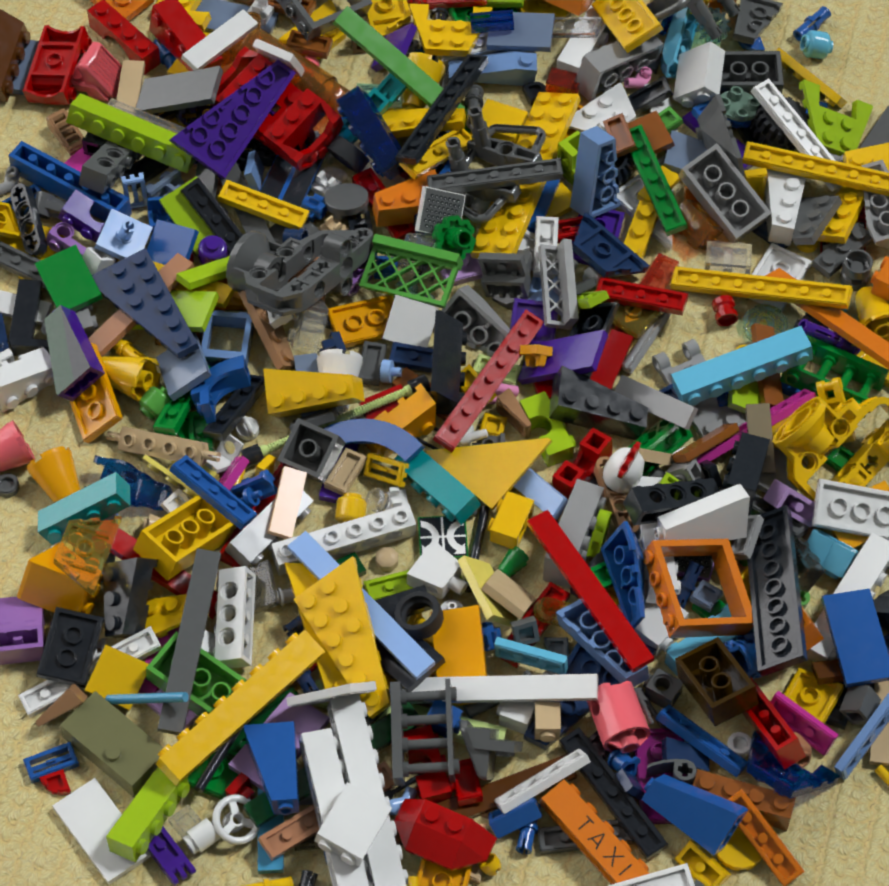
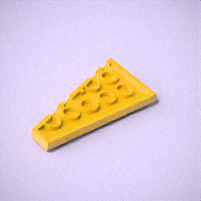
M352 556L295 597L294 601L348 684L376 682L377 690L360 694L361 702L366 704L368 716L373 719L391 706V699L380 662V653L375 642L376 638L368 606L362 591V582L357 571L356 558Z

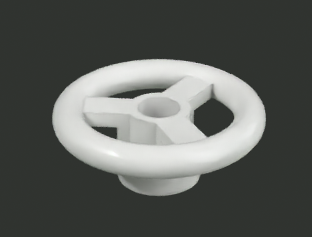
M229 795L221 799L215 806L212 816L213 826L217 834L224 841L230 844L241 845L250 842L257 836L260 827L257 828L251 819L244 818V815L239 812L237 802L246 804L251 801L250 799L242 795ZM228 804L230 812L223 817L221 825L220 814L222 809ZM233 817L238 820V824L233 822ZM243 827L251 828V831L242 837L229 835V833L238 832Z

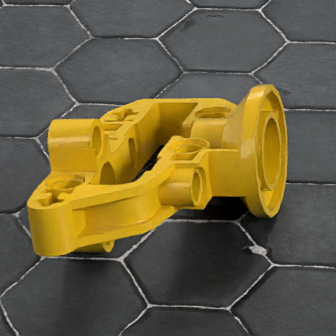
M818 396L804 403L783 422L773 436L772 442L787 457V479L802 495L815 502L816 492L807 484V481L827 461L828 458L825 454L832 448L840 447L858 427L857 424L867 413H871L878 405L889 415V398L871 397L860 404L854 398H850L844 404L840 403L833 410ZM889 418L880 428H874L875 430L861 442L863 446L830 481L865 487L889 461ZM836 422L840 425V431L837 434L833 429ZM804 456H807L809 462L807 467L804 468L802 466V459Z

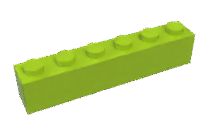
M81 93L70 104L66 120L68 124L185 173H188L196 163L194 158L169 141L177 133Z

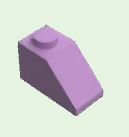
M774 479L763 499L776 508L787 505L791 510L793 518L811 528L815 502L779 480Z

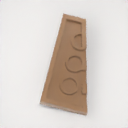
M242 290L239 296L276 369L292 371L295 368L294 357L283 325L274 329L269 323L267 310L249 304L245 291Z

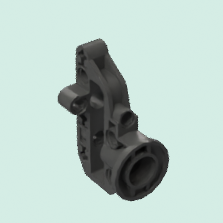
M369 228L322 230L302 240L290 237L282 244L268 240L263 233L250 231L236 242L230 253L226 272L228 285L236 292L244 290L249 304L280 316L305 311L329 291L346 296L353 285V271L369 259L373 248V231ZM321 254V257L308 266L304 273L288 283L290 278Z

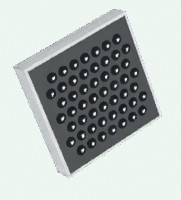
M423 186L415 231L432 234L435 225L442 223V219L445 216L459 215L462 219L466 195Z

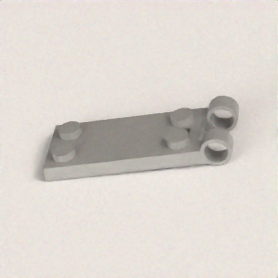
M691 339L682 343L683 353L689 361L673 368L665 352L652 356L653 366L667 386L672 384L671 374L706 361L701 354L696 340ZM727 392L718 397L701 401L693 406L698 408V411L693 419L692 426L700 438L723 424L737 423L740 426L746 422L739 411L728 407Z

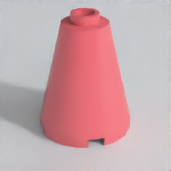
M13 420L0 429V472L27 465L33 459L36 460L31 448L24 440L22 432Z

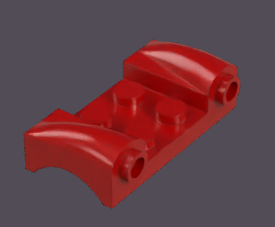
M44 25L23 88L27 102L70 105L76 99L77 91L71 82L79 55L87 52L92 44V39L89 38L85 26H80L73 31H61L49 25Z

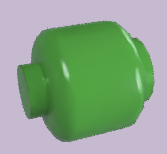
M154 386L150 387L139 400V405L141 406L139 410L151 421L157 420L165 404L170 401L167 389L163 386L160 389Z

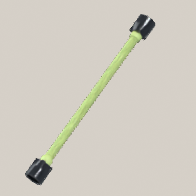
M423 374L407 381L408 385L404 386L402 390L399 389V391L397 390L394 393L383 396V398L375 399V401L364 404V406L361 405L356 407V409H351L345 412V414H339L335 421L319 425L318 427L323 429L329 425L350 420L369 411L371 412L404 396L410 397L417 392L415 387L420 383L427 392H431L430 383L426 375ZM289 436L282 438V440L279 439V441L276 440V442L274 441L268 444V446H258V444L242 449L240 452L241 456L249 460L247 468L260 463L270 452L272 453L278 450V448H283Z

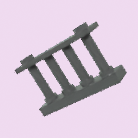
M445 679V690L407 692L402 690L400 682H390L392 772L395 786H404L405 777H409V774L448 772L450 783H456L455 774H460L459 759H455L453 702H457L456 687H452L450 679ZM446 700V714L407 716V713L403 714V705H407V702ZM447 724V738L408 740V737L404 738L403 729H408V726ZM448 748V762L418 764L404 762V753H408L409 750Z

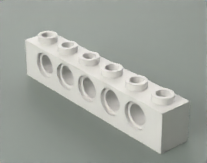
M408 503L316 530L309 534L333 559H337L353 552L357 553L414 536L417 524ZM299 536L272 543V557L279 576L286 574L285 563H301L288 550V545Z

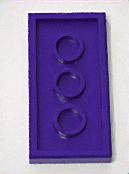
M599 330L530 344L553 347L552 356L547 357L544 367H538L536 364L534 368L527 367L524 360L518 381L524 385L551 380L555 377L561 366L567 367L579 374L596 371L608 334L605 330Z

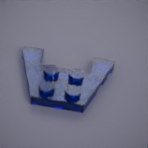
M753 731L746 772L751 774L757 781L775 789L779 795L791 799L837 784L840 775L822 764L813 773L796 763L784 770L757 732Z

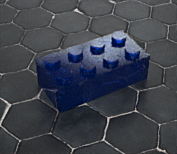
M356 86L336 100L339 104L337 110L343 119L346 118L351 125L348 128L353 136L362 142L359 146L364 154L373 160L371 165L375 172L382 177L385 176L392 180L405 171L399 165L400 163H397L395 157L400 151L401 146L369 94L361 87Z

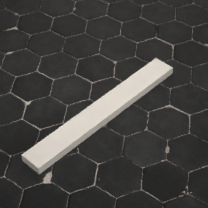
M598 675L426 677L412 691L445 690V679H450L452 687H456L457 702L453 703L598 700ZM434 701L410 702V704H433V703H434Z

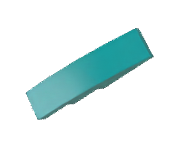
M389 73L377 88L374 87L363 101L357 103L343 119L344 125L339 136L352 144L355 143L393 105L407 87Z

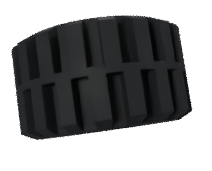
M784 96L808 126L809 114L806 113L804 106H800V102L792 100L793 98L789 96L786 98ZM760 104L755 118L751 120L750 130L753 132V138L758 140L757 143L789 151L797 149Z

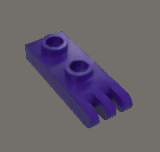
M163 826L161 832L154 836L149 843L148 851L170 882L175 886L179 883L175 876L176 873L184 880L188 878L184 868H186L190 875L196 873V869Z

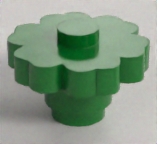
M459 215L445 216L442 219V223H437L432 232V238L435 240L433 248L458 253L462 260H464L466 253H472L476 244V239L472 236L475 229L469 220H462Z

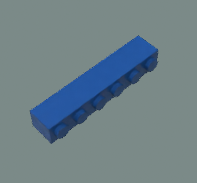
M23 141L8 155L10 166L17 167L22 178L34 184L36 183L39 187L63 200L68 201L76 189L95 201L90 214L105 222L111 209L129 217L132 215L129 197L110 187L104 194L79 185L80 171Z

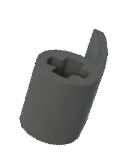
M668 759L653 762L647 766L646 778L672 772L673 778L690 785L694 784L696 766L689 760Z

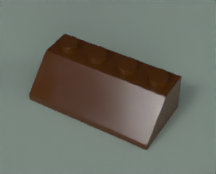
M1 9L0 102H8L9 96L13 93L14 77L19 75L20 60L25 58V45L30 43L31 36L24 22Z

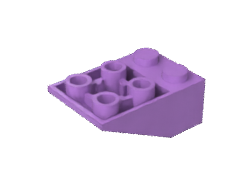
M17 596L0 598V665L40 661L46 643L44 609L22 601Z

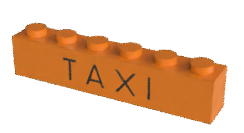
M564 779L541 798L540 806L611 885L649 874V868L640 858L637 860L631 854L632 850L627 842L623 839L619 840L613 834L615 833L613 827L607 821L603 822L597 816L598 812L590 802L585 803L580 797V791L573 783L568 784Z

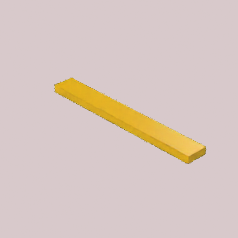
M747 141L742 159L743 164L889 196V173Z
M676 266L670 283L672 290L730 295L848 309L853 291L850 285Z

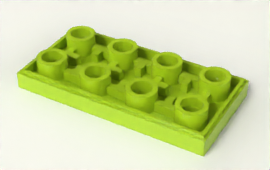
M172 290L170 294L191 332H205L219 299L218 293ZM139 324L132 328L135 330H145Z

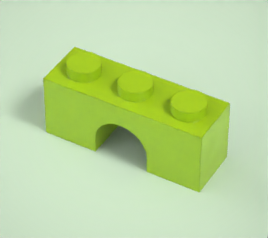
M544 391L520 400L519 404L531 423V430L544 428L549 432L546 435L540 436L539 439L549 438L552 441L541 454L547 467H551L565 460L572 459L576 443L573 436L568 435L565 422L549 418L551 399L548 398Z

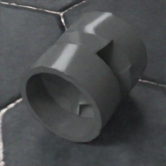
M860 249L847 252L844 256L839 278L842 285L852 286L853 291H859L867 286L873 265L870 254Z

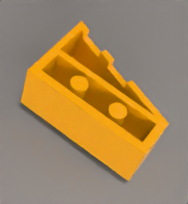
M420 383L415 387L417 392L406 400L404 397L400 398L397 401L399 403L397 407L389 413L386 410L374 419L396 425L415 438L428 435L436 427V403ZM365 444L371 453L385 457L393 453L390 449L378 444Z

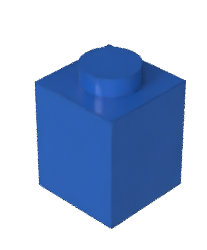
M442 700L434 701L427 715L446 714V702ZM453 706L454 733L459 734V720H462L463 710ZM447 724L431 725L433 732L447 738Z

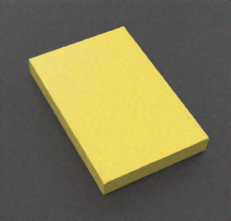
M465 555L458 559V563L486 620L511 627L510 622L517 621V617L481 589L494 573L491 565Z

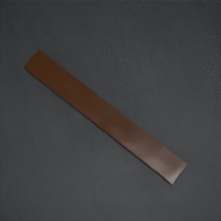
M567 754L481 786L484 800L482 802L459 806L457 796H454L436 804L471 819L498 809L494 802L496 798L564 758ZM574 772L564 779L566 782L577 779V774ZM560 780L559 782H557V783H555L554 785L550 786L549 788L545 789L544 791L555 787V786L558 785L562 780ZM397 830V835L394 837L396 845L401 846L403 843Z

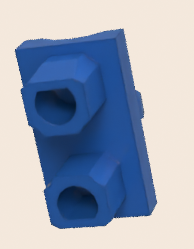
M264 470L253 478L243 479L241 483L234 485L230 491L252 508L258 506L261 500L277 494L278 488L273 483L275 480L273 475L268 470Z

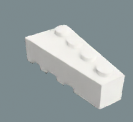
M767 169L768 175L764 192L765 205L771 211V215L766 221L768 241L790 246L806 178Z

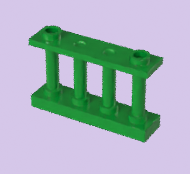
M806 335L812 345L813 360L811 362L820 365L821 368L817 374H814L804 369L806 364L797 365L782 372L780 378L781 382L799 390L807 389L813 391L818 397L816 382L823 380L829 382L830 380L825 379V377L831 370L842 375L841 380L846 401L854 398L860 404L869 398L868 395L872 388L881 392L889 370ZM851 379L864 384L859 393L846 388ZM833 390L827 391L829 398L835 396Z

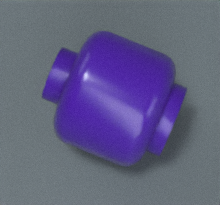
M210 235L200 241L198 245V258L202 265L227 257V245L221 237Z

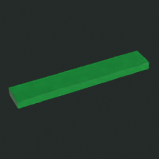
M642 125L629 129L637 147V150L631 152L630 155L667 237L688 229L687 223Z

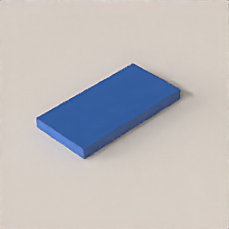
M870 588L823 595L821 601L845 688L889 681V654Z

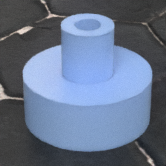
M382 360L380 367L381 382L392 383L394 376L401 377L402 368L395 367L393 360Z

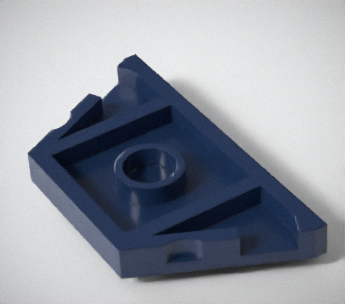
M584 213L572 245L573 252L604 278L647 272L649 264L590 214Z

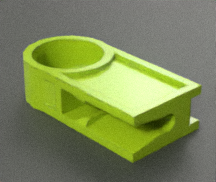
M600 509L586 556L595 557L600 552V548L604 545L612 512Z

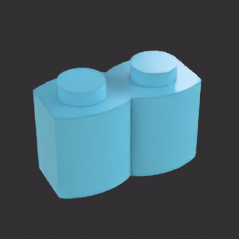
M816 528L811 532L800 555L805 558L804 562L815 568L819 565L826 570L825 574L838 579V577L843 578L859 551Z

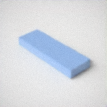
M531 468L514 485L525 497L534 500V504L543 512L549 510L555 520H558L568 502L565 496Z

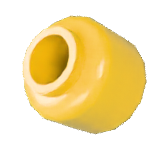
M344 493L336 501L335 519L339 523H344L366 516L367 502L362 499L360 494Z

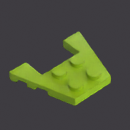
M805 79L799 82V89L803 90L805 97L802 100L803 106L808 110L810 118L807 120L808 127L828 152L842 156L845 151L857 149L873 105L856 100L852 102V115L849 117L819 105L820 85Z

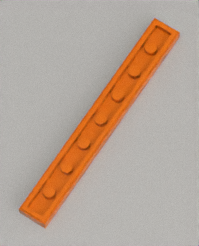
M781 268L765 275L768 277L795 279ZM794 303L889 369V342L839 308Z

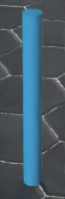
M187 692L107 695L105 699L112 705L187 702L189 695Z

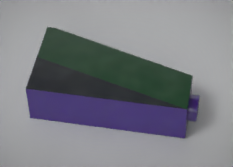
M60 305L44 319L56 394L67 400L74 401L103 376L105 372L76 312Z

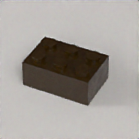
M719 637L675 658L679 679L715 727L759 704L756 685Z

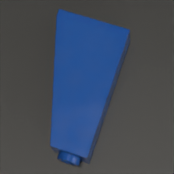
M294 721L244 725L246 744L273 814L289 815L291 813H299L297 748Z
M665 774L656 779L651 778L644 787L646 793L641 799L712 855L725 848L748 811L746 807Z

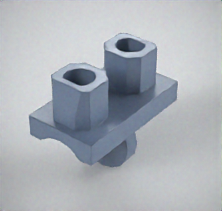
M180 170L165 171L161 174L159 182L146 185L147 197L166 196L185 184L181 178Z

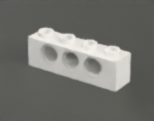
M246 566L220 569L219 579L216 581L218 599L215 603L217 619L214 626L216 638L213 657L230 669L252 666L256 574Z

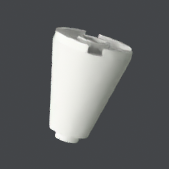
M343 349L323 350L317 355L318 372L349 374L358 377L363 357L354 351H350V355L343 354ZM349 405L336 407L338 414L342 415V413L347 412Z

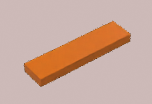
M740 789L727 799L748 809L738 827L783 886L788 885L805 872L743 789Z

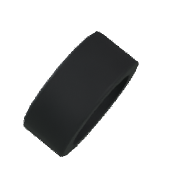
M336 135L327 147L331 155L357 174L361 173L370 161L361 150L339 135Z
M423 591L413 592L403 597L397 604L394 612L397 624L414 640L427 639L436 634L444 620L442 608L435 596ZM422 606L432 608V614L425 622L417 625L406 623L407 615L412 610Z

